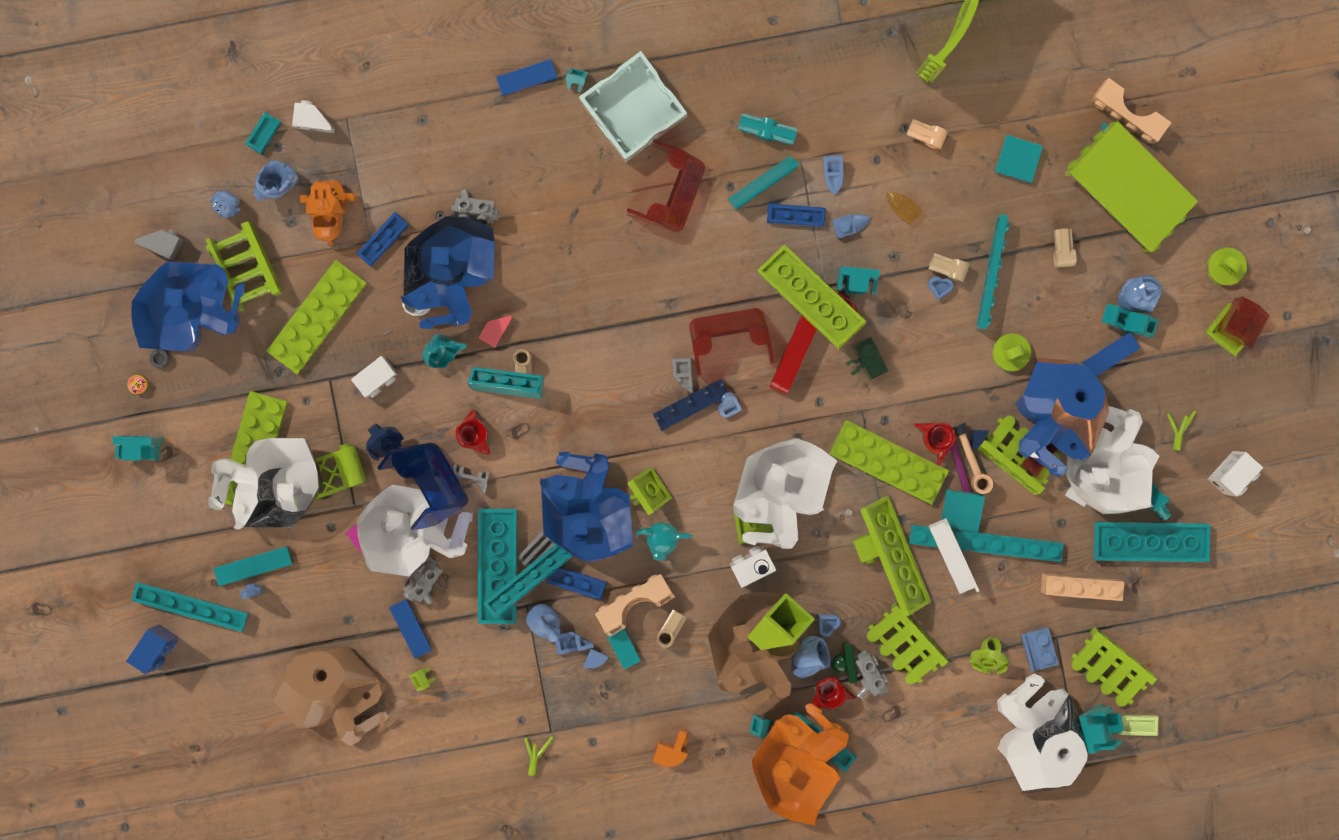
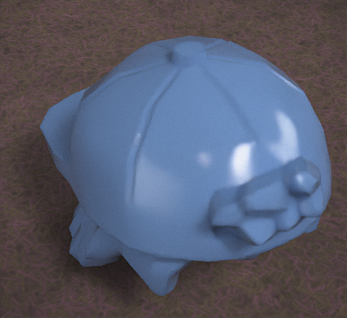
M271 160L268 165L262 167L256 177L254 196H257L259 202L263 201L264 198L278 199L284 196L290 188L298 183L297 173L291 166H287L286 162L281 164L280 161Z

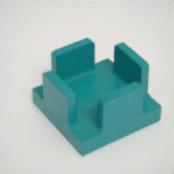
M841 266L837 269L836 291H842L843 278H845L846 293L863 295L864 292H868L869 280H871L870 295H875L877 293L880 270Z
M113 436L112 444H115V459L134 461L148 459L150 461H157L160 459V445H163V437Z
M1099 704L1079 716L1089 754L1097 753L1100 750H1114L1122 744L1121 740H1114L1112 733L1125 731L1121 714L1110 713L1113 711V706L1105 707V704Z

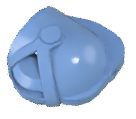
M1149 275L1129 279L1118 294V304L1131 311L1152 313L1160 298L1163 287L1155 277Z
M808 636L799 642L801 646L792 655L791 664L792 673L796 677H809L819 670L829 667V650L824 639L818 636Z

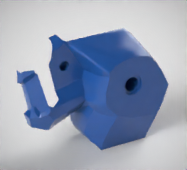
M167 261L142 285L132 300L131 319L139 348L195 352L202 339L201 326L221 335L235 333L239 325L238 308L240 297L244 296L245 285L240 283L236 286L232 309L230 312H227L223 309V299L228 280L226 272L221 266L217 264Z
M569 451L559 452L556 464L562 467L585 471L586 476L581 479L578 477L554 475L549 478L540 479L543 534L566 553L587 563L606 559L633 547L630 495L617 488H603L609 469L606 455L595 453L591 457L570 454Z

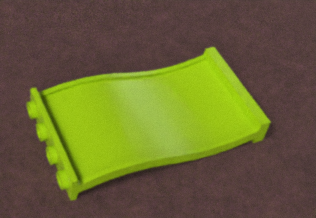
M964 0L945 47L936 56L929 54L916 71L922 81L932 83L944 69L946 64L943 61L964 36L973 19L979 0Z

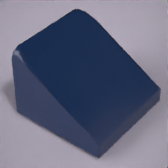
M989 430L971 431L972 449L979 448Z

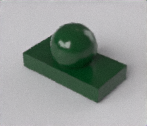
M846 642L843 643L844 655L835 656L832 659L831 666L836 673L842 674L847 671L850 684L857 683L853 647L851 643Z

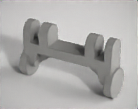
M454 464L448 486H451L457 480L466 478L476 481L481 490H483L482 494H486L490 472L486 473L484 479L482 478V470H479L478 477L464 474L465 466L462 465L459 472H456L458 464Z

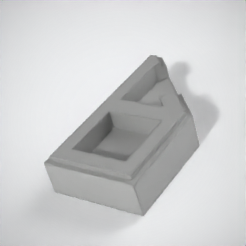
M691 358L672 359L673 378L687 391L693 393Z

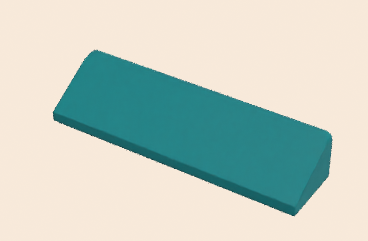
M788 156L729 197L728 202L737 211L796 170L799 166L798 162L791 156Z
M472 367L467 384L472 390L542 399L544 376Z

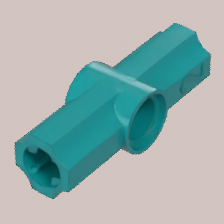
M744 113L741 115L738 130L757 135L760 139L766 141L775 140L792 146L797 134V129L794 127L779 124L778 121L762 117L761 119Z

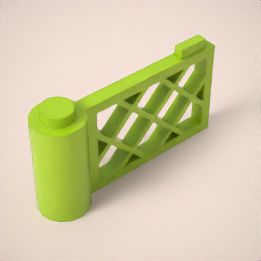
M350 443L339 446L340 450L316 458L317 462L323 461L322 464L317 463L318 467H320V473L325 469L331 472L332 475L328 482L322 480L323 484L327 486L323 493H318L315 500L367 482L355 445L351 446ZM334 457L336 462L334 470L325 466L328 458ZM335 475L341 477L344 486L336 487L331 484Z

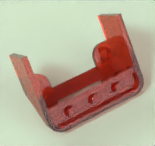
M654 139L653 147L669 153V164L679 169L678 176L667 205L654 203L649 207L646 215L628 208L627 215L671 232H680L685 226L703 178L705 165L700 159L688 152Z
M758 308L695 318L690 322L689 332L697 376L702 375L698 356L706 355L711 351V338L749 332L750 339L755 345L766 346L768 364L774 363L765 315Z

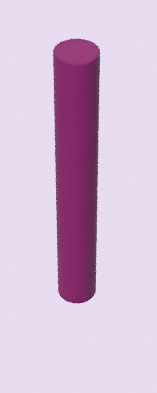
M955 441L950 449L964 492H971L957 442Z

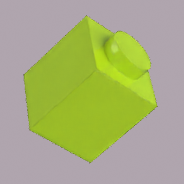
M870 533L852 540L859 560L862 563L870 564L877 560L876 557L879 555Z

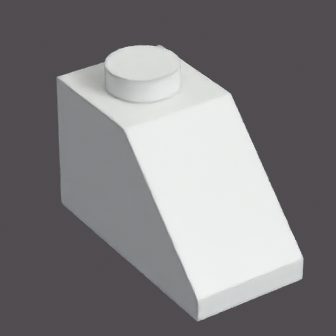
M301 100V103H295L293 127L302 130L334 133L335 129L321 111L313 105V102Z

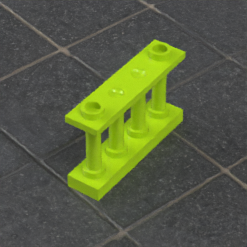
M249 221L241 224L243 229L240 233L218 243H215L211 238L205 239L208 244L206 245L207 252L210 256L213 255L216 264L221 266L226 272L231 306L236 290L235 285L255 276L264 275L266 282L263 286L240 297L238 311L245 310L242 303L264 293H272L275 296L283 293L253 223ZM244 239L249 241L251 246L249 250L223 261L219 250ZM251 257L257 259L258 265H256V268L234 278L230 277L227 270L228 267Z

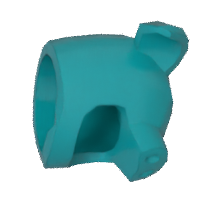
M664 522L655 523L650 528H641L636 533V536L647 534V547L653 554V559L658 561L666 560L667 555L677 548L679 539H689L693 536L690 533H679L672 524Z

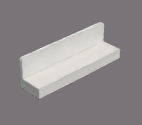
M947 518L929 525L959 593H964L973 588L976 589V592H979Z

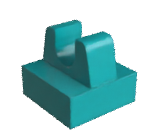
M570 67L565 80L567 81V88L570 89L572 83H576L580 92L587 81L589 72Z
M753 714L749 733L765 739L770 732L768 731L769 725H773L774 722L761 715Z

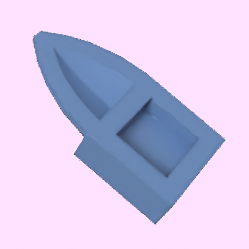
M823 156L825 181L829 190L836 195L843 183V156Z
M850 214L832 220L837 239L861 231L870 222L871 217L862 214Z
M257 583L245 585L246 589L240 591L241 599L265 593L264 586H257Z

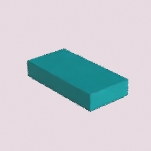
M264 112L245 145L263 155L282 122Z
M625 628L611 637L607 635L624 670L641 661Z

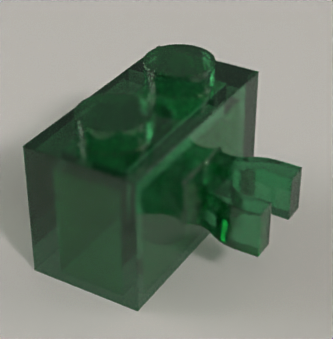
M872 337L852 346L858 359L846 362V365L859 362L861 364L854 371L850 372L852 376L857 374L861 368H863L868 380L888 372Z

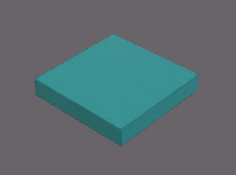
M1006 135L994 172L1031 184L1043 146Z
M946 489L940 521L947 518L951 529L978 533L985 495Z

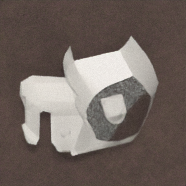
M1109 406V413L1105 422L1112 424L1114 430L1110 432L1102 428L1094 451L1086 461L1072 459L1067 455L1068 470L1066 476L1069 483L1080 499L1102 514L1125 513L1154 507L1151 505L1152 470L1160 456L1153 449L1145 445L1133 443L1143 423L1139 412L1132 409L1126 412Z
M398 485L387 487L367 505L358 517V539L367 567L375 572L410 576L426 561L430 548L448 558L462 556L467 548L464 540L469 522H472L473 512L471 514L468 512L459 514L452 537L447 540L443 534L451 510L448 500V489L443 488L440 493Z

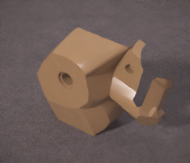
M754 592L740 595L724 611L708 634L719 683L718 686L721 691L737 693L760 681L766 684V689L744 699L740 704L746 712L754 711L757 706L772 699L779 698L782 700L788 697L791 692V683L777 661L789 658L796 653L798 647L801 646L798 639L793 645L761 650L747 638L784 594Z
M348 646L315 647L297 652L282 670L271 693L273 701L298 729L318 727L332 718L340 741L350 746L361 742L364 734L379 725L383 726L390 720L386 712H379L359 725L354 724V717L378 703L380 696L387 686L385 682H380Z

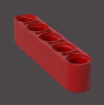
M802 315L769 388L785 395L788 394L817 330Z

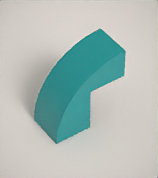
M1107 304L1101 322L1126 332L1154 338L1159 320L1150 315L1130 312L1120 306Z

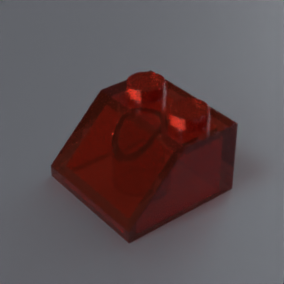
M1243 296L1234 298L1217 332L1252 350L1269 318V314L1260 305Z

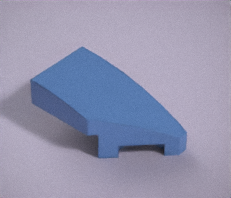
M574 632L562 633L559 639L554 641L557 655L594 647L592 643Z

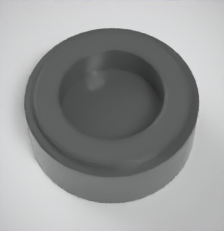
M156 349L150 354L149 359L151 365L155 368H165L169 365L171 357L166 350Z

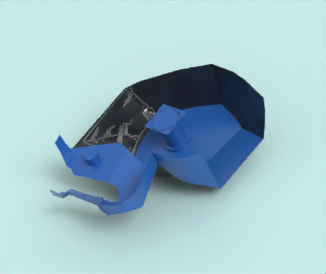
M446 216L427 227L404 248V295L401 296L402 302L417 310L447 306L450 311L449 315L423 319L419 322L421 329H432L433 326L449 323L457 326L469 323L472 311L464 287H481L494 279L495 241L492 227L464 217Z

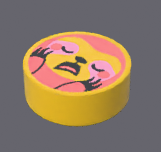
M141 375L130 377L127 383L129 391L133 394H143L149 386L148 380Z

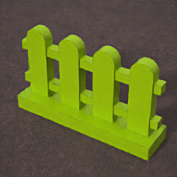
M1006 416L1003 419L999 418L997 420L999 424L992 434H987L985 438L988 440H983L977 450L1033 495L1041 494L1045 489L1041 484L1046 485L1048 482L1046 477L1049 475V469L1040 464L1037 470L1031 467L1035 459L1031 456L1026 459L1024 456L1020 458L1016 455L1019 440L1029 429L1021 428L1016 431L1013 428L1015 424L1014 417ZM1009 432L1014 437L1005 446L1001 442ZM1050 452L1057 459L1060 460V456L1057 452Z
M896 601L891 605L892 612L888 613L886 611L883 613L885 617L875 626L873 624L868 626L870 630L867 632V639L870 642H875L879 639L883 643L880 646L881 655L888 656L892 653L896 657L892 662L893 668L901 670L905 667L908 671L905 675V681L908 684H914L915 682L920 684L923 681L921 677L931 669L935 672L938 669L936 666L938 663L942 667L946 665L948 658L910 615L903 616ZM901 621L905 626L901 627L898 622ZM894 626L897 632L887 640L883 635ZM912 635L916 637V641L911 638ZM907 641L910 646L899 654L896 649ZM925 649L930 653L928 656L924 652ZM920 655L923 660L912 668L909 663Z
M1094 626L1090 631L1092 638H1086L1084 641L1086 645L1078 654L1074 652L1071 655L1073 658L1071 666L1076 671L1085 667L1088 670L1085 675L1088 682L1094 683L1100 679L1103 682L1100 686L1103 694L1108 695L1113 691L1116 692L1118 695L1115 697V702L1118 706L1123 707L1127 703L1132 704L1134 702L1132 698L1141 688L1143 690L1147 688L1146 682L1148 681L1153 685L1157 678L1150 670ZM1102 646L1107 648L1105 652L1101 649ZM1097 652L1101 657L1091 666L1087 662ZM1117 658L1122 660L1120 664L1116 661ZM1112 664L1116 669L1107 678L1104 677L1102 674ZM1132 669L1137 673L1135 676L1130 673ZM1127 676L1131 680L1122 690L1119 689L1117 686Z

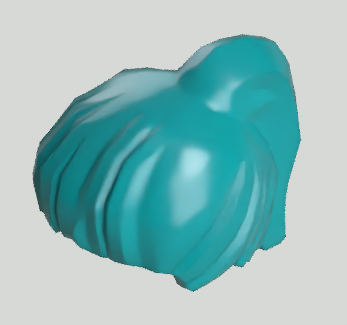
M436 334L425 345L422 354L424 362L431 368H446L457 352L465 349L467 344L458 343L447 335Z

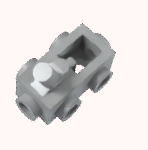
M466 189L460 191L461 198H456L455 205L451 206V216L472 219L485 225L494 224V221L498 220L499 210L496 209L494 201L469 198Z
M432 557L426 559L413 575L406 580L403 588L405 593L403 595L411 601L416 599L421 602L424 599L427 604H431L433 598L429 592L443 571L438 566L439 562Z
M867 650L858 653L854 661L864 678L860 680L863 687L856 695L863 699L869 691L874 696L886 694L888 689L885 684L888 681L883 672L879 674L876 668L879 664L875 656L870 657Z

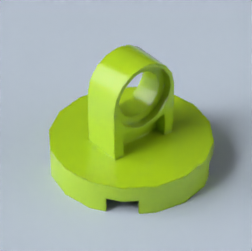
M1225 247L1216 250L1207 261L1208 276L1218 285L1229 286L1236 284L1243 279L1246 273L1247 263L1245 257L1234 248Z
M1005 334L996 340L992 348L993 360L1003 370L1010 372L1020 370L1030 360V344L1019 334Z
M989 637L984 640L981 649L973 651L969 659V663L972 662L974 669L990 674V670L997 671V674L1007 671L1009 664L1008 658L1001 653L1000 641L995 637ZM988 642L993 643L995 651L989 649Z

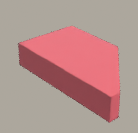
M507 316L488 321L478 338L496 348L513 317Z

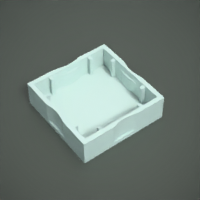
M642 51L621 65L610 77L601 80L579 97L582 105L625 163L687 117L685 109L673 93L662 83L658 73Z

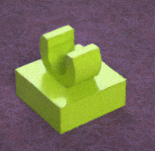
M429 668L420 669L409 674L417 691L430 687L429 683L435 680L434 677L429 679L425 677L426 672L430 671Z

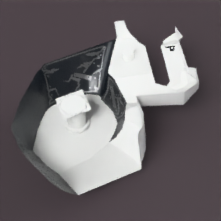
M267 438L254 441L248 450L246 465L231 459H220L213 462L211 473L214 474L211 497L208 498V506L215 510H222L229 484L234 480L238 484L232 509L236 522L235 529L239 530L243 527L291 528L309 509L323 484L317 461L307 439Z
M1035 673L1027 677L1026 681L1011 694L1007 695L1004 693L997 700L998 711L1016 727L1004 735L997 749L1007 758L1023 791L1022 794L1055 790L1071 785L1080 774L1088 757V749L1079 719L1080 715L1070 695L1063 687L1062 689L1048 692L1031 709L1026 707L1025 702L1045 682L1041 676Z

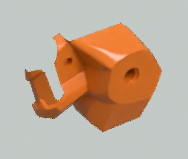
M809 703L805 706L806 711L824 727V731L816 733L798 716L784 715L777 719L753 757L752 765L761 794L771 811L795 822L815 825L820 808L838 780H840L837 770L827 761L847 746L849 735L842 726L831 723L821 714V709Z

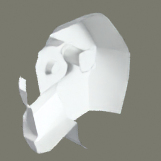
M797 438L776 443L749 456L746 459L735 498L734 513L744 522L772 524L774 531L772 533L747 532L743 534V541L752 545L768 543L774 544L781 549L793 548L798 541L796 513L813 515L824 510L822 507L837 460L812 443Z

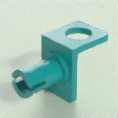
M1152 481L1151 505L1154 507L1149 508L1156 511L1161 520H1166L1171 516V512L1165 505L1170 499L1159 492Z

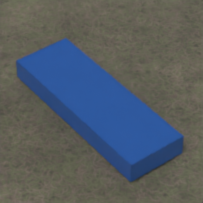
M549 59L497 76L496 78L502 96L555 80L557 76L552 61Z
M768 203L767 223L824 228L826 208Z
M394 212L356 254L372 267L410 225Z
M1128 332L1081 362V364L1087 365L1094 375L1098 376L1139 350L1140 346L1131 332Z
M559 567L548 576L546 583L601 600L607 581Z
M408 599L389 607L414 659L433 650Z

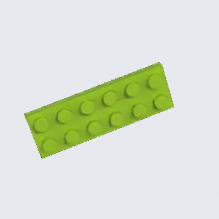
M785 244L757 270V273L838 350L866 324V321Z
M335 260L266 351L295 374H299L367 283L338 260Z
M253 391L249 392L231 460L246 465V456L254 441L278 438L288 401ZM234 480L229 484L225 504L232 506L238 486Z
M847 420L844 421L829 452V455L931 505L949 470Z
M885 496L860 510L899 607L905 617L929 604L931 599L890 498Z

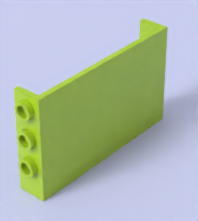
M1118 121L1112 122L1103 132L1100 131L1093 137L1094 142L1090 146L1087 145L1080 151L1081 156L1068 164L1066 167L1068 170L1064 174L1066 176H1073L1144 246L1142 249L1144 253L1155 252L1161 246L1160 242L1164 238H1168L1174 232L1173 228L1187 218L1186 214L1198 201Z

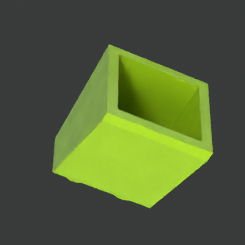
M785 593L747 638L761 650L793 645L815 619Z

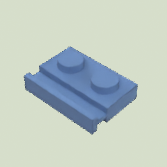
M1048 627L1020 634L1030 671L1034 672L1038 669L1041 670L1059 665Z

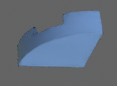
M591 648L583 667H599L605 663L609 656Z

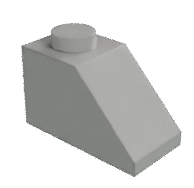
M169 229L168 232L160 230L137 238L134 243L175 261L184 240L179 238V233Z

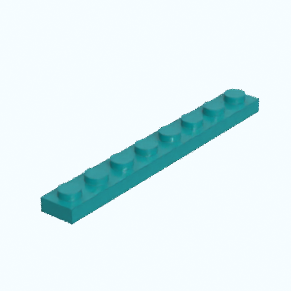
M911 524L909 544L938 547L929 526ZM952 529L961 550L1056 562L1062 561L1064 545L1062 542Z

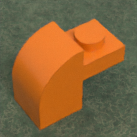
M679 728L674 745L659 740L652 762L666 767H674L681 764L688 755V750L682 748V746H687L689 740L687 730Z

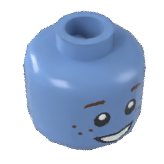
M219 190L211 198L212 210L224 219L231 216L234 218L241 210L239 208L240 200L228 190Z

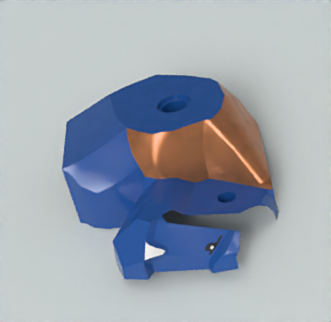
M1037 358V364L1024 395L1015 403L1019 412L1025 418L1036 423L1019 440L1018 452L1026 459L1031 456L1049 469V473L1057 477L1064 475L1068 469L1065 464L1046 449V445L1052 443L1072 459L1086 461L1092 455L1108 416L1109 406L1103 386L1087 365L1067 360Z

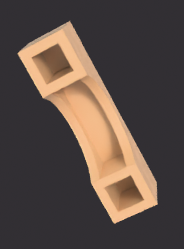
M1110 78L1105 80L1091 99L1094 102V106L1099 110L1108 112L1113 120L1122 122L1128 131L1136 132L1145 143L1153 145L1158 142L1171 122L1157 112L1148 116L1132 114L1124 104V88Z
M1042 573L1041 593L1045 595L1123 601L1124 582L1121 580L1079 578Z
M661 574L651 576L645 584L633 587L631 589L632 592L627 595H620L612 604H606L598 609L599 612L595 613L609 637L626 627V616L633 605L647 601L660 607L675 598Z

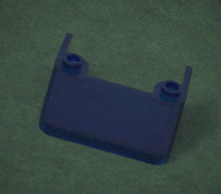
M435 443L390 449L377 467L378 470L395 468L401 477L406 479L414 478L425 497L429 508H426L410 527L412 531L436 526L462 510L468 503L467 494L441 448Z

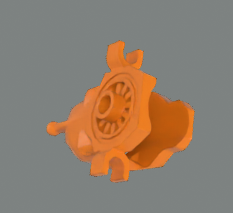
M339 180L315 181L311 186L310 195H300V203H306V215H310L314 236L321 241H328V245L333 246V240L342 231L343 214L346 211L345 202L356 201V193H345Z

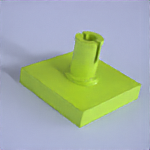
M652 466L627 483L634 493L630 496V500L633 501L637 498L633 505L637 506L641 503L648 515L672 499Z

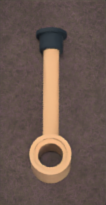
M966 422L952 428L956 436L960 438L974 474L971 480V488L980 494L990 492L993 488V481L988 475L981 473L966 435ZM980 479L986 481V487L982 490L977 485Z

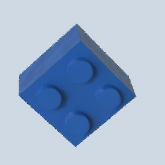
M160 624L149 628L126 662L144 674L151 671L154 672L157 668L160 669L166 661L164 658L166 654L174 650L177 645L175 641L178 636Z

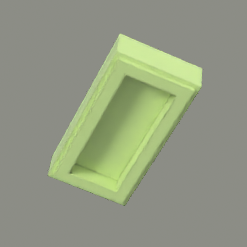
M1121 715L1125 731L1119 732V735L1158 736L1159 717L1157 715Z

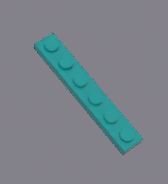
M1000 214L996 218L975 329L985 330L991 324L992 315H989L990 308H993L995 304L993 293L994 288L997 289L999 277H997V272L1001 269L1003 262L1000 256L1001 251H1004L1006 247L1004 235L1005 232H1008L1010 221H1007L1008 215Z
M554 545L483 603L484 606L497 619L573 556Z
M136 582L131 599L133 602L240 632L244 631L249 612L142 582Z

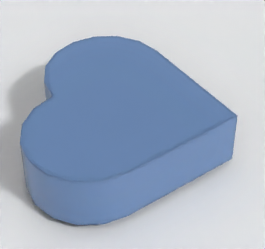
M932 277L928 281V288L937 300L951 292L954 287L953 282L948 278Z
M727 392L722 396V403L718 406V412L722 417H730L742 410L733 393Z
M818 614V631L823 637H829L833 630L840 627L841 620L837 615Z

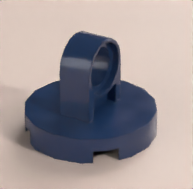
M374 423L368 429L371 437L366 443V451L372 459L380 461L379 458L383 457L389 459L402 448L401 441L404 440V437L397 428H381L378 424Z

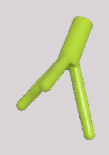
M1193 411L1189 418L1187 415L1184 416L1179 431L1171 414H1167L1175 432L1173 450H1181L1183 433L1196 415V411Z
M554 736L548 739L537 755V745L534 744L532 750L528 738H524L530 756L528 775H536L538 759L552 742Z

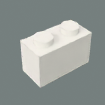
M380 356L351 380L365 398H374L381 392L380 388L384 385L388 387L396 381L395 377L398 373L385 356Z

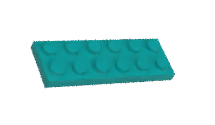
M479 508L478 624H516L517 603L497 619L492 616L483 603L517 576V508Z
M1094 522L1093 560L1210 562V524Z

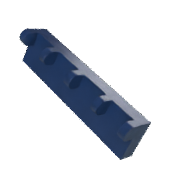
M719 379L654 413L653 416L661 431L717 403L727 393V390L722 380Z

